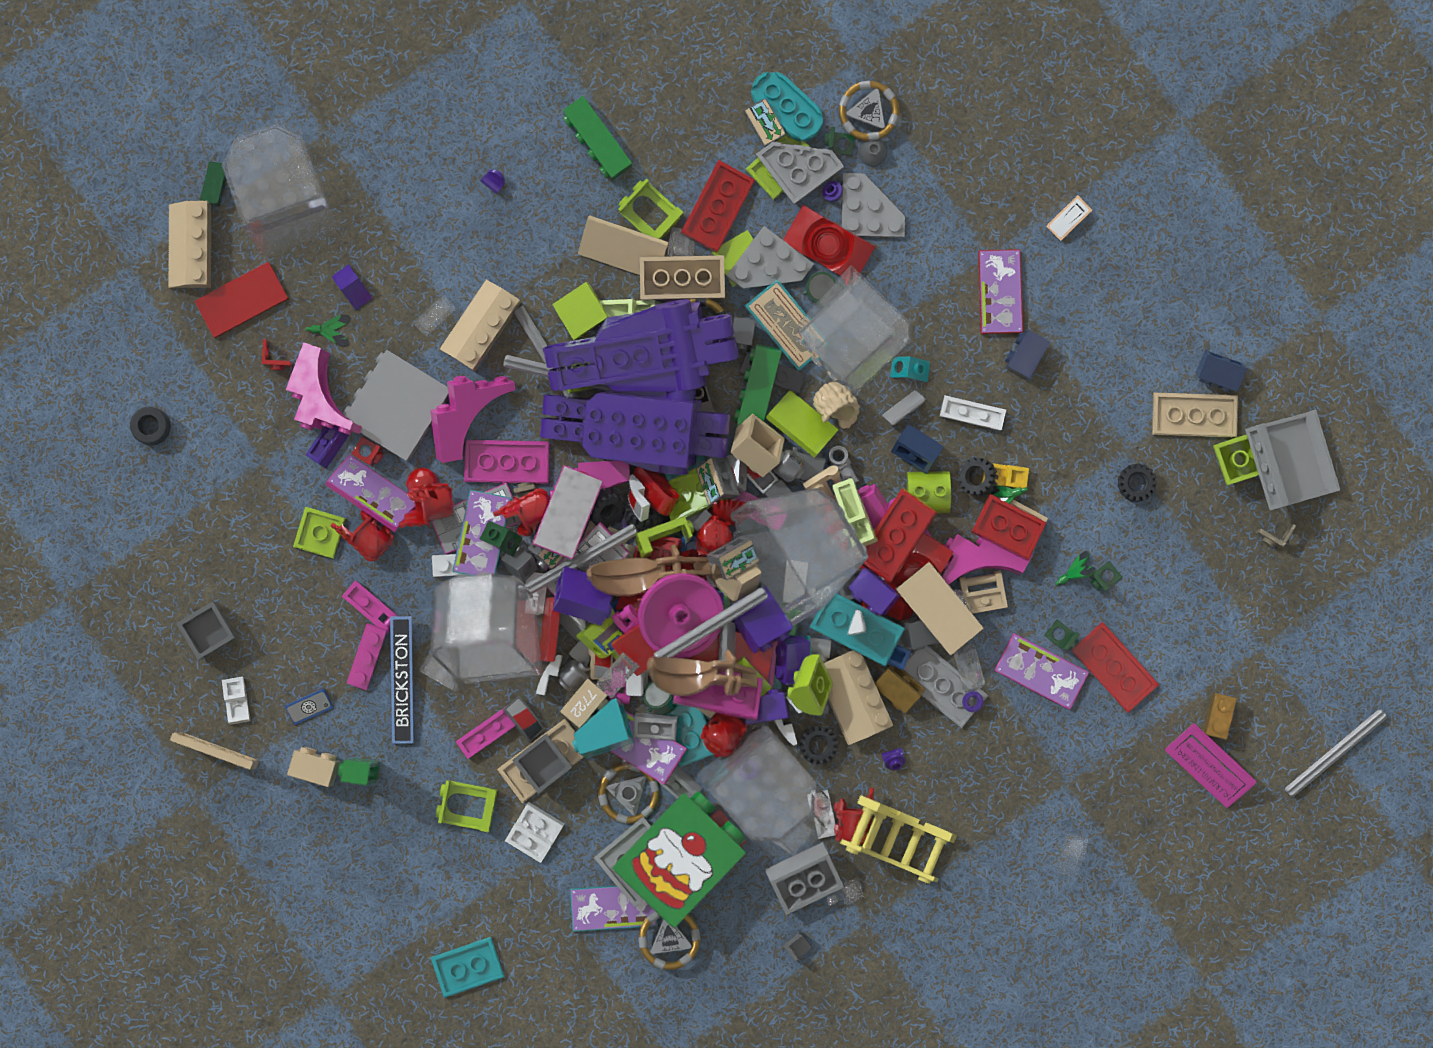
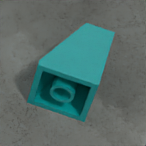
M617 698L612 699L574 733L575 740L572 741L575 752H579L585 758H591L634 744L635 741L623 702Z

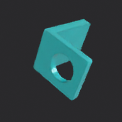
M910 356L893 357L890 377L910 378L928 382L930 361ZM902 362L903 369L898 373L896 370L897 364Z

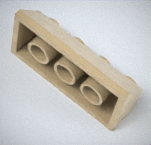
M183 201L169 205V288H211V204L208 201Z
M724 255L640 257L641 301L671 302L690 298H708L713 301H725Z
M486 280L440 350L475 372L513 316L514 311L520 306V300L501 287Z
M852 650L824 663L833 682L828 701L848 745L893 726L862 654Z

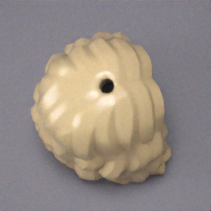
M829 382L816 392L813 398V405L817 412L821 414L824 423L827 422L830 416L838 419L839 426L842 429L850 428L851 424L855 423L860 405L849 388L838 382Z

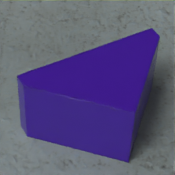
M349 264L332 276L355 310H358L373 299Z

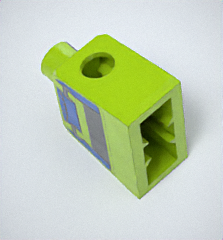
M612 609L610 617L608 619L605 618L602 625L590 623L576 637L599 658L602 659L611 654L617 662H620L622 658L611 646V642L623 635L624 632L614 623L612 615L615 612Z

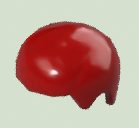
M424 467L417 468L408 475L406 487L408 492L415 486L431 489L432 485L440 483L438 475L432 470Z

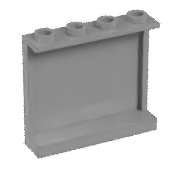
M386 350L385 353L381 352L375 363L377 366L374 371L370 370L364 379L366 381L364 387L356 391L353 396L355 401L351 407H346L343 415L352 422L362 426L360 433L409 462L432 426L430 410L437 409L438 405L447 402L449 398L448 387Z
M1316 410L1245 429L1269 510L1340 491Z

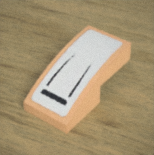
M1078 195L1046 227L1061 241L1092 209Z

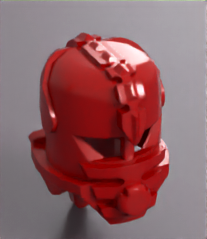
M436 483L432 485L431 489L419 486L412 487L406 495L410 500L414 501L415 510L404 514V521L399 522V527L430 526V521L450 517L454 513L452 488L449 487V484Z
M538 488L520 497V499L515 496L512 501H508L505 506H502L492 514L494 517L502 515L505 519L518 515L522 521L517 529L519 536L523 534V536L527 537L533 533V530L538 529L537 525L541 524L551 497L547 494L546 490Z
M363 510L360 515L364 522L353 533L343 525L337 526L335 523L330 525L361 556L365 557V560L370 562L378 560L388 550V547L393 544L394 535H392L390 529L385 525L379 526L377 524L378 520Z
M711 516V520L705 522L697 531L695 546L700 557H707L711 552L731 542L732 532H730V528L725 522L719 520V516Z
M716 712L711 717L708 725H704L701 732V740L703 739L706 749L716 757H727L734 753L733 751L743 738L746 730H748L749 725H746V721L743 722L738 717Z
M870 788L869 795L866 796V798H869L873 801L874 788ZM840 798V802H835L834 811L837 812L836 818L839 819V824L834 826L836 841L841 843L843 839L851 842L864 811L862 809L847 808L845 799ZM871 815L859 845H863L873 822V815Z

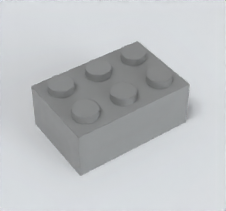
M823 842L765 869L786 915L844 888Z

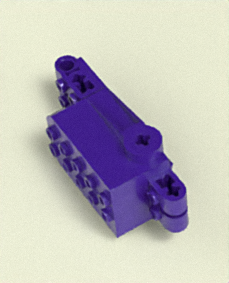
M687 299L659 304L636 313L608 317L599 328L596 337L553 344L543 348L546 367L552 368L547 371L551 390L560 391L597 384H605L614 391L674 392L677 389L679 391L692 390L706 384L705 375H709L711 364L730 361L739 357L736 338L730 337L735 334L732 316L724 314L703 318L700 301L691 303Z
M677 389L674 392L608 390L596 394L592 399L563 395H544L542 414L559 416V418H542L540 437L583 442L582 446L593 458L618 460L654 472L686 475L688 474V468L696 464L697 455L722 458L727 456L728 438L707 434H729L730 414L701 411L702 400H695L696 389L685 391ZM566 417L583 419V421L566 419Z

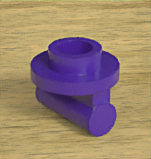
M489 170L480 182L497 194L504 186L505 179L500 171Z
M902 748L881 754L887 769L898 770L906 762Z

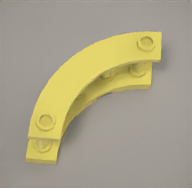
M860 796L857 804L863 806L862 810L864 812L852 841L849 842L842 839L841 844L847 846L846 850L858 855V852H862L919 875L918 879L930 884L931 881L938 882L939 878L931 874L944 844L946 845L947 841L954 843L957 835L925 823L924 826L918 824L920 820ZM871 815H875L863 846H859ZM889 816L893 818L891 821L893 825L879 854L870 849L883 819ZM906 823L913 826L912 831L914 832L902 861L899 862L888 856L901 826L903 827ZM927 832L936 836L934 839L936 843L922 872L909 866L921 835Z

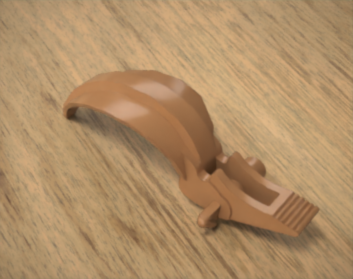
M673 544L671 546L672 557L610 560L592 565L586 573L587 579L591 581L592 585L605 594L634 596L647 592L653 584L666 576L679 573L696 576L711 575V568L707 557L679 556L680 553L676 545ZM693 563L694 570L681 569V564ZM665 566H673V571L665 572Z
M729 650L725 652V661L703 662L681 658L650 657L647 663V671L652 677L653 683L658 689L672 695L689 696L701 692L714 684H717V686L725 685V695L737 694L740 686L758 687L757 671L737 664L735 656ZM725 672V675H718V673ZM734 672L741 673V677L740 675L734 676Z

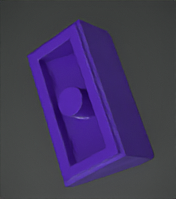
M334 426L333 429L324 427L306 453V456L327 469L349 435L338 431L339 427Z

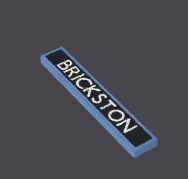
M391 616L392 743H414L412 616Z

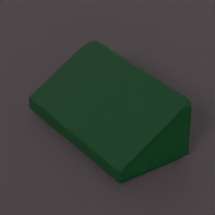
M209 161L199 201H208L211 205L220 207L230 168L228 164Z

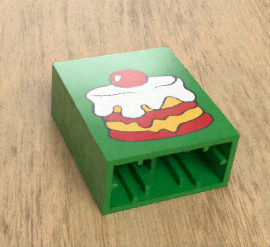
M698 791L691 798L685 793L681 794L611 867L672 928H675L746 853L740 847L746 837L729 821L720 828L709 817L716 808Z

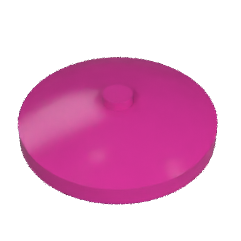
M687 573L673 574L657 581L645 593L639 606L638 624L646 642L657 652L721 613L723 605L717 591L703 578ZM721 628L672 658H686L702 652L713 643Z

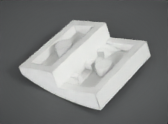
M528 802L505 842L541 863L563 828L564 823Z

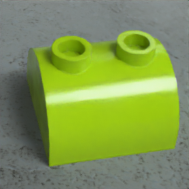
M1247 434L1213 445L1226 486L1259 475Z
M928 471L927 474L923 472H907L908 492L937 511V514L950 513L951 480L949 471Z
M817 654L804 658L800 670L794 673V686L788 689V697L799 710L811 715H822L833 685L820 655Z

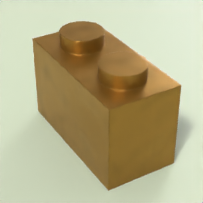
M892 665L875 682L879 694L887 697L895 708L902 710L904 713L912 707L926 689L904 669L901 670Z
M1212 693L1203 727V732L1206 735L1227 740L1237 698Z

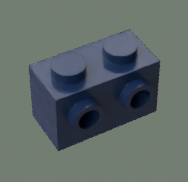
M1030 330L1019 334L1015 341L1018 344L1015 351H1010L1005 359V362H1007L1005 368L1025 380L1030 379L1050 341Z
M1205 350L1196 374L1200 378L1199 381L1204 384L1211 385L1214 383L1220 385L1219 388L1224 391L1231 392V390L1238 392L1247 367L1242 362Z
M908 424L891 452L927 474L944 446Z

